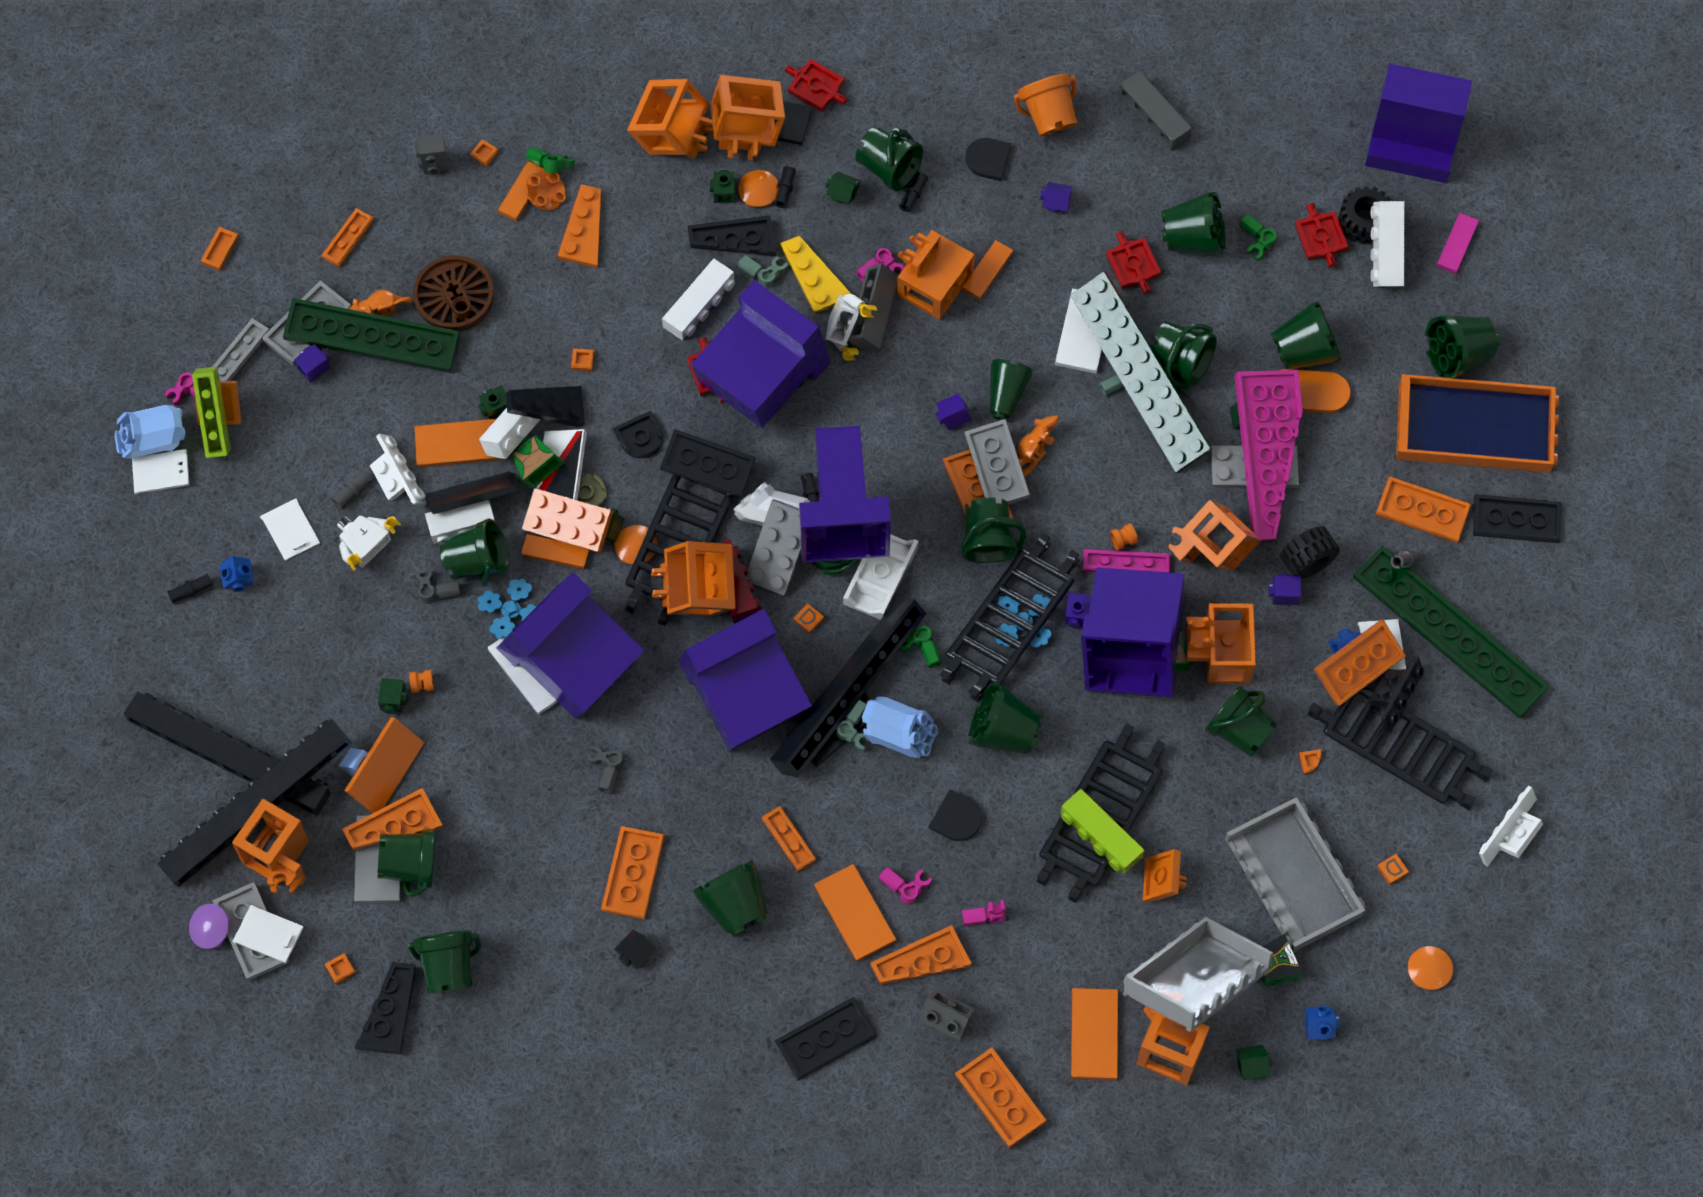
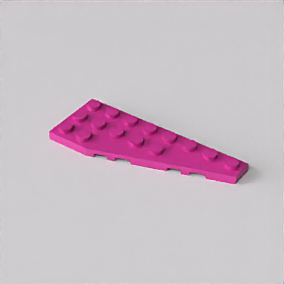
M1298 370L1236 372L1234 376L1251 530L1262 541H1274L1279 527L1286 483L1288 482L1295 440L1299 432V421L1303 413Z

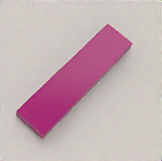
M1084 549L1083 572H1096V568L1101 567L1170 573V554Z

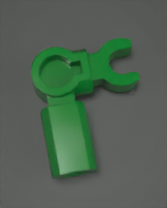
M537 147L529 148L526 154L528 161L543 167V170L547 173H558L563 168H574L575 159H568V155L551 156Z
M1246 214L1241 220L1239 226L1255 238L1258 237L1257 244L1250 245L1247 250V254L1257 251L1259 254L1255 260L1258 261L1262 258L1263 251H1267L1269 247L1275 244L1276 232L1269 228L1264 229V225L1249 214Z
M927 626L918 627L906 639L907 644L900 647L902 652H907L914 645L916 647L922 645L921 650L929 668L942 664L937 647L932 642L931 630Z

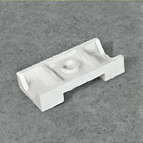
M890 534V557L864 558L861 560L843 597V605L881 620L889 610L892 598L903 575L918 550L919 541L915 539L906 541Z

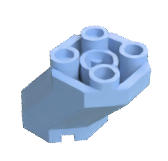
M162 405L136 412H124L117 420L120 430H115L114 437L117 452L123 454V458L132 459L162 451H173L179 445L180 440L185 438V429L182 426L181 420L182 410L175 408L173 405Z
M876 697V700L868 701L862 715L863 723L867 724V729H863L864 735L872 744H880L914 758L930 754L932 744L938 734V727L926 711L914 709L887 697Z

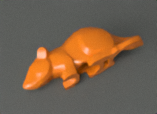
M378 290L368 299L361 302L358 299H354L353 305L349 309L387 317L396 313V306L398 304H412V298L397 296L388 290Z
M1058 415L1046 417L1042 420L1036 419L1034 421L1036 425L1034 430L1019 441L1017 454L1021 469L1022 465L1030 463L1025 470H1022L1024 477L1034 469L1046 454L1044 450L1045 444L1051 445L1054 443L1055 438L1049 437V435L1058 423Z

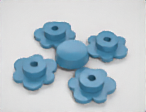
M513 579L509 582L507 594L511 595L513 601H507L503 605L500 595L498 593L494 594L490 590L485 591L483 596L478 597V609L481 612L487 611L491 614L501 608L504 617L494 619L493 624L489 628L490 633L495 634L497 639L506 638L514 630L515 624L510 619H515L520 614L523 621L537 607L529 604L527 608L521 609L519 603L516 602L521 600V598L527 599L528 593L532 591L531 584L526 583L525 579H520L519 581Z
M1036 594L1032 601L1046 608L1050 599ZM1000 596L998 603H996L1030 624L1033 623L1031 616L1038 615L1030 609L1029 614L1026 612L1018 613L1017 607L1020 604L1007 596ZM1002 624L998 628L1018 640L1017 629L1025 631L1016 625L1008 626L1007 624ZM1043 625L1031 642V646L1038 648L1041 645H1047L1048 639L1051 637V631L1045 629ZM996 638L997 644H1003V646L1005 647H1011L1008 644Z

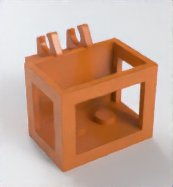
M720 75L710 103L714 140H719V149L727 150L728 158H733V155L737 154V149L747 150L748 160H753V157H757V153L759 154L762 145H776L785 119L780 81Z
M688 79L649 80L627 132L650 155H687L690 158H696L698 151H707L708 149L707 145L700 143L706 144L707 137H704L703 134H714L713 128L709 127H713L712 119L704 117L709 102ZM677 88L673 98L665 89ZM687 90L694 99L682 98Z
M931 230L927 236L918 233L916 235L918 239L914 235L909 238V241L918 248L916 252L907 248L905 251L907 255L903 251L898 253L897 256L907 265L897 277V296L940 320L973 273L975 254ZM911 290L918 292L933 301V306L909 292Z
M1209 500L1184 528L1173 527L1172 533L1181 535L1182 541L1177 546L1169 544L1168 547L1180 561L1191 564L1202 552L1217 568L1233 572L1262 540L1228 507ZM1210 513L1214 515L1199 533L1193 532ZM1220 523L1235 535L1222 550L1208 537Z
M686 541L664 549L665 563L660 564L661 568H652L651 577H663V590H653L652 598L662 599V606L667 608V614L712 617L736 609L732 544Z
M1209 603L1206 617H1186L1187 661H1206L1207 684H1251L1256 666L1253 604ZM1217 611H1242L1240 620H1215Z
M262 799L232 842L241 863L267 878V884L271 886L270 890L272 893H278L277 886L281 882H286V886H290L289 893H294L299 885L302 886L305 882L306 877L301 865L296 862L309 843L301 821ZM263 817L266 826L255 842L251 844L246 839ZM275 832L279 837L266 853L262 849ZM257 858L267 864L268 868L255 861V859Z
M1165 990L1160 991L1166 996L1181 1003L1183 997L1182 994H1179L1177 992H1174V994H1172ZM1146 1006L1143 1012L1150 1019L1151 1024L1141 1045L1136 1065L1187 1086L1204 1047L1210 1027L1201 1024L1192 1032L1186 1030V1026H1182L1180 1023H1176ZM1161 1036L1187 1047L1185 1053L1181 1054L1155 1043L1157 1037ZM1150 1054L1182 1066V1073L1149 1060Z

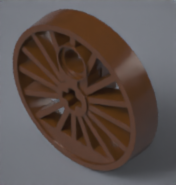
M446 256L432 261L419 273L414 283L413 298L420 316L429 325L460 332L476 326L487 316L493 304V283L487 270L477 261L464 256ZM468 268L473 269L474 271L464 280ZM461 270L458 279L456 280L455 272ZM479 275L483 276L482 279L473 282ZM487 284L489 286V289L476 290ZM420 289H425V290L431 291V293H419V292H420ZM452 292H454L455 294H457V298H456V299H455V297H454V295H453ZM475 297H488V299L485 301ZM422 300H432L422 305L419 303ZM471 304H474V305H477V306H480V307H483V308H482L481 311H478V310H477L475 307H473ZM436 307L429 315L425 313V311ZM461 308H465V309H466L465 311H462V312L458 311V310L461 309ZM444 310L440 321L435 320V318ZM450 310H452V323H445Z

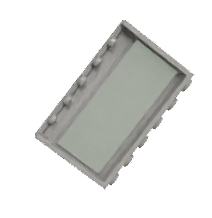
M1297 797L1227 832L1225 837L1226 842L1282 935L1285 934L1293 953L1362 918L1366 908L1360 896L1357 897L1353 891L1352 881L1348 877L1345 878L1342 873L1341 863L1337 858L1334 859L1330 853L1329 843L1326 840H1322L1319 835L1318 825L1315 821H1311L1307 815L1308 809L1303 802L1300 803Z
M1205 917L1200 922L1195 923L1188 931L1183 932L1173 942L1168 943L1161 951L1156 952L1145 963H1141L1133 972L1128 973L1123 981V995H1129V997L1176 1023L1178 1022L1180 1025L1186 1026V1030L1192 1032L1269 972L1273 952Z

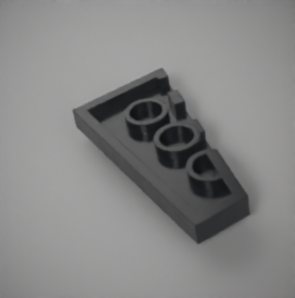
M770 215L688 225L690 248L776 256Z
M581 386L509 390L506 393L507 413L575 427H582L585 424Z
M392 962L381 987L380 994L374 1002L372 1012L365 1022L359 1040L356 1042L355 1049L401 1055L416 970L414 964Z

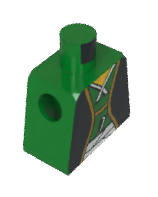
M1285 934L1263 946L1273 952L1270 971L1261 977L1264 986L1300 979L1302 971Z

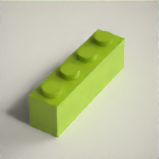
M218 367L196 369L192 374L205 456L206 458L227 456L231 450Z
M1079 789L1061 806V817L1068 825L1072 824L1083 840H1088L1094 845L1093 849L1100 856L1104 855L1109 860V865L1115 871H1120L1124 875L1143 858L1144 849L1082 789Z

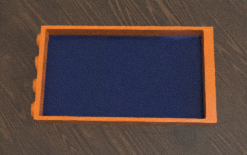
M1402 374L1399 382L1396 460L1551 473L1553 466H1556L1558 461V453H1554V446L1557 447L1558 434H1555V427L1558 426L1559 415L1555 414V408H1558L1559 395H1556V387Z

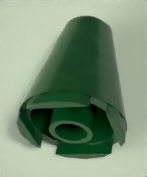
M994 359L992 361L990 369V413L993 414V418L1004 420L1011 417L1032 376L1033 370L1030 367L1018 362L1017 365L1010 364V360Z

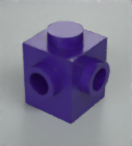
M1048 182L1046 188L1042 187L1040 200H1044L1043 207L1051 212H1059V210L1067 212L1073 186Z
M314 344L302 350L300 355L294 359L296 368L310 383L330 368L328 354L322 348L319 350Z
M960 393L936 403L939 410L936 413L941 425L945 423L948 430L972 420Z
M1289 574L1274 576L1272 584H1269L1268 595L1272 597V603L1275 605H1299L1301 599V576H1290Z
M1069 592L1064 624H1068L1072 628H1081L1083 626L1084 616L1089 614L1091 595Z

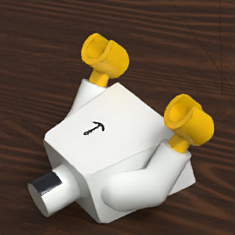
M853 294L838 296L829 317L825 338L831 341L839 351H843V359L847 361L856 360L854 355L859 354L857 348L847 347V341L859 311L862 317L874 318L871 315V310L877 311L876 306L865 304L864 301Z
M359 516L353 522L347 517H343L337 524L343 531L339 536L342 560L350 565L353 571L356 569L354 567L356 564L363 568L391 541L388 531L394 534L396 532L394 527L401 524L395 517L380 519Z

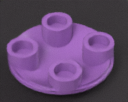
M205 904L199 907L193 913L189 923V933L192 941L204 949L219 948L228 933L231 923L230 915L226 914L216 904Z

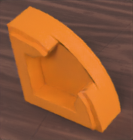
M1321 749L1299 752L1303 775L1309 774L1317 768L1322 755Z

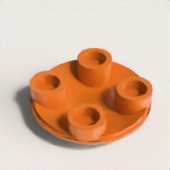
M764 170L748 172L741 178L738 184L739 196L749 207L767 206L776 199L778 180L774 175Z
M537 171L526 182L527 197L539 209L554 210L566 198L565 187L558 173Z
M632 525L624 528L619 533L614 546L617 556L623 563L633 565L649 528L641 525ZM655 536L652 543L658 545L657 538ZM648 551L644 562L647 563L653 560L655 553Z
M1425 946L1417 949L1411 955L1408 961V973L1415 986L1426 990H1437L1446 986L1451 980L1453 964L1450 957L1443 950L1433 946Z

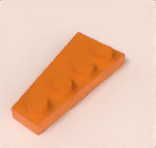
M581 184L557 255L558 259L598 268L601 189Z
M421 788L342 830L351 848L357 850L380 844V834L422 833L423 830L441 829L443 825L426 793Z
M951 925L871 962L870 966L879 984L883 985L972 967V963Z

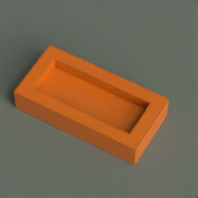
M219 227L201 259V264L221 271L239 238L238 234Z

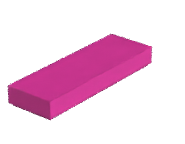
M1459 213L1436 267L1454 274L1457 273L1479 220Z

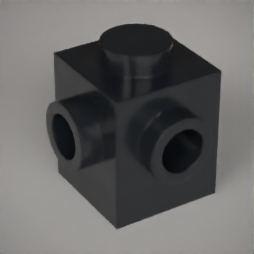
M632 930L615 948V951L620 955L618 957L619 961L626 967L632 966L636 969L643 966L656 950L643 934Z

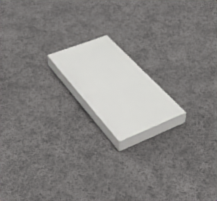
M1072 288L1071 294L1077 291L1078 289ZM1070 297L1055 365L1096 374L1102 348Z
M505 638L499 639L488 647V651L537 714L540 715L556 704L558 701L519 663L514 667L496 649Z

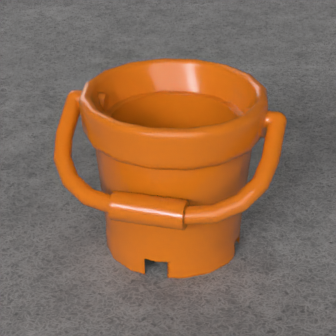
M1067 73L1050 76L1020 88L1018 94L1014 95V102L1018 112L1032 117L1039 137L1050 135L1052 132L1066 130L1078 123L1072 102L1077 93L1075 76H1069ZM1072 84V92L1070 93L1069 87ZM1020 101L1025 102L1028 110L1021 107Z

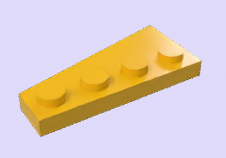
M800 236L780 243V247L814 314L834 307L839 295L851 294Z

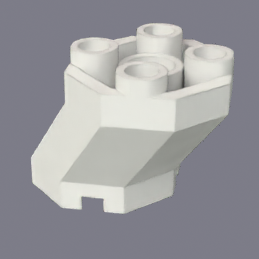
M764 482L755 489V492L748 494L741 500V503L733 510L739 520L763 526L772 499L799 508V503L810 501L804 497L775 491L770 484L767 485Z

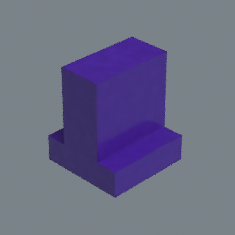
M1389 63L1380 94L1365 166L1447 183L1453 154L1466 114L1472 80Z
M753 280L737 298L741 308L691 363L698 382L760 428H763L808 376L815 381L831 361L819 326Z
M860 425L816 428V468L819 501L799 503L802 563L890 557L891 518L889 496L866 498Z
M1096 568L1089 614L1084 616L1081 633L1085 690L1173 697L1176 682V658L1185 606L1184 574Z
M572 572L542 600L496 649L514 667L519 663L576 719L612 685L644 650L588 595L592 590Z
M765 609L685 649L678 661L689 683L694 684L729 752L805 713L812 706L774 636L777 632Z

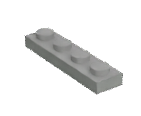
M253 318L248 322L212 366L218 367L220 381H231L263 342L262 337L269 331V328Z

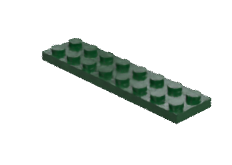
M292 298L283 333L284 340L309 345L314 344L319 347L449 373L459 337V331L296 298Z

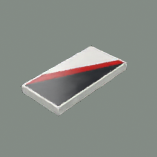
M584 429L545 431L543 443L564 464L537 485L536 489L578 501L587 432Z

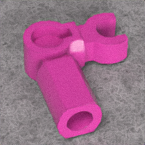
M881 248L877 251L875 259L871 258L856 270V275L864 281L867 267L882 263L895 272L896 270L902 271L904 266L896 263L890 250Z
M183 373L175 384L176 386L168 389L164 394L167 399L172 395H176L172 401L174 405H178L182 400V396L184 394L187 395L189 392L195 398L192 374Z
M887 867L879 876V879L895 893L898 892L900 894V899L905 904L915 902L917 896L922 892V888H927L932 882L931 877L927 881L920 880L923 870L918 871L915 880L909 884H905V880L890 867Z
M1001 900L1000 903L996 904L989 902L987 910L984 907L962 910L964 927L986 924L988 920L990 923L1005 921V901Z

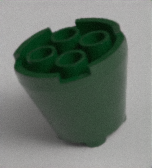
M1216 192L1202 194L1161 212L1162 221L1165 223V229H1162L1163 241H1167L1169 251L1205 255L1223 254L1222 249H1226L1225 222L1222 219L1221 211L1218 210V208H1221V202Z
M1319 301L1311 303L1271 333L1273 341L1279 350L1280 359L1286 369L1291 370L1332 364L1342 360L1337 343Z
M1443 315L1431 319L1425 331L1429 344V350L1426 353L1435 372L1440 377L1445 376L1446 378L1453 379L1464 375L1493 358L1497 352V346L1501 344L1500 335L1495 332L1489 317Z
M996 682L991 683L984 694L987 697L982 700L980 706H977L968 733L972 737L969 744L981 748L1026 753L1029 746L1033 748L1037 742L1038 735L1035 733L1037 728L1041 726L1044 716L1005 686Z
M753 859L744 864L745 868L739 865L707 882L704 885L705 889L699 886L693 890L697 900L726 933H731L732 936L746 930V924L750 922L754 926L767 919L765 914L768 911L758 869Z

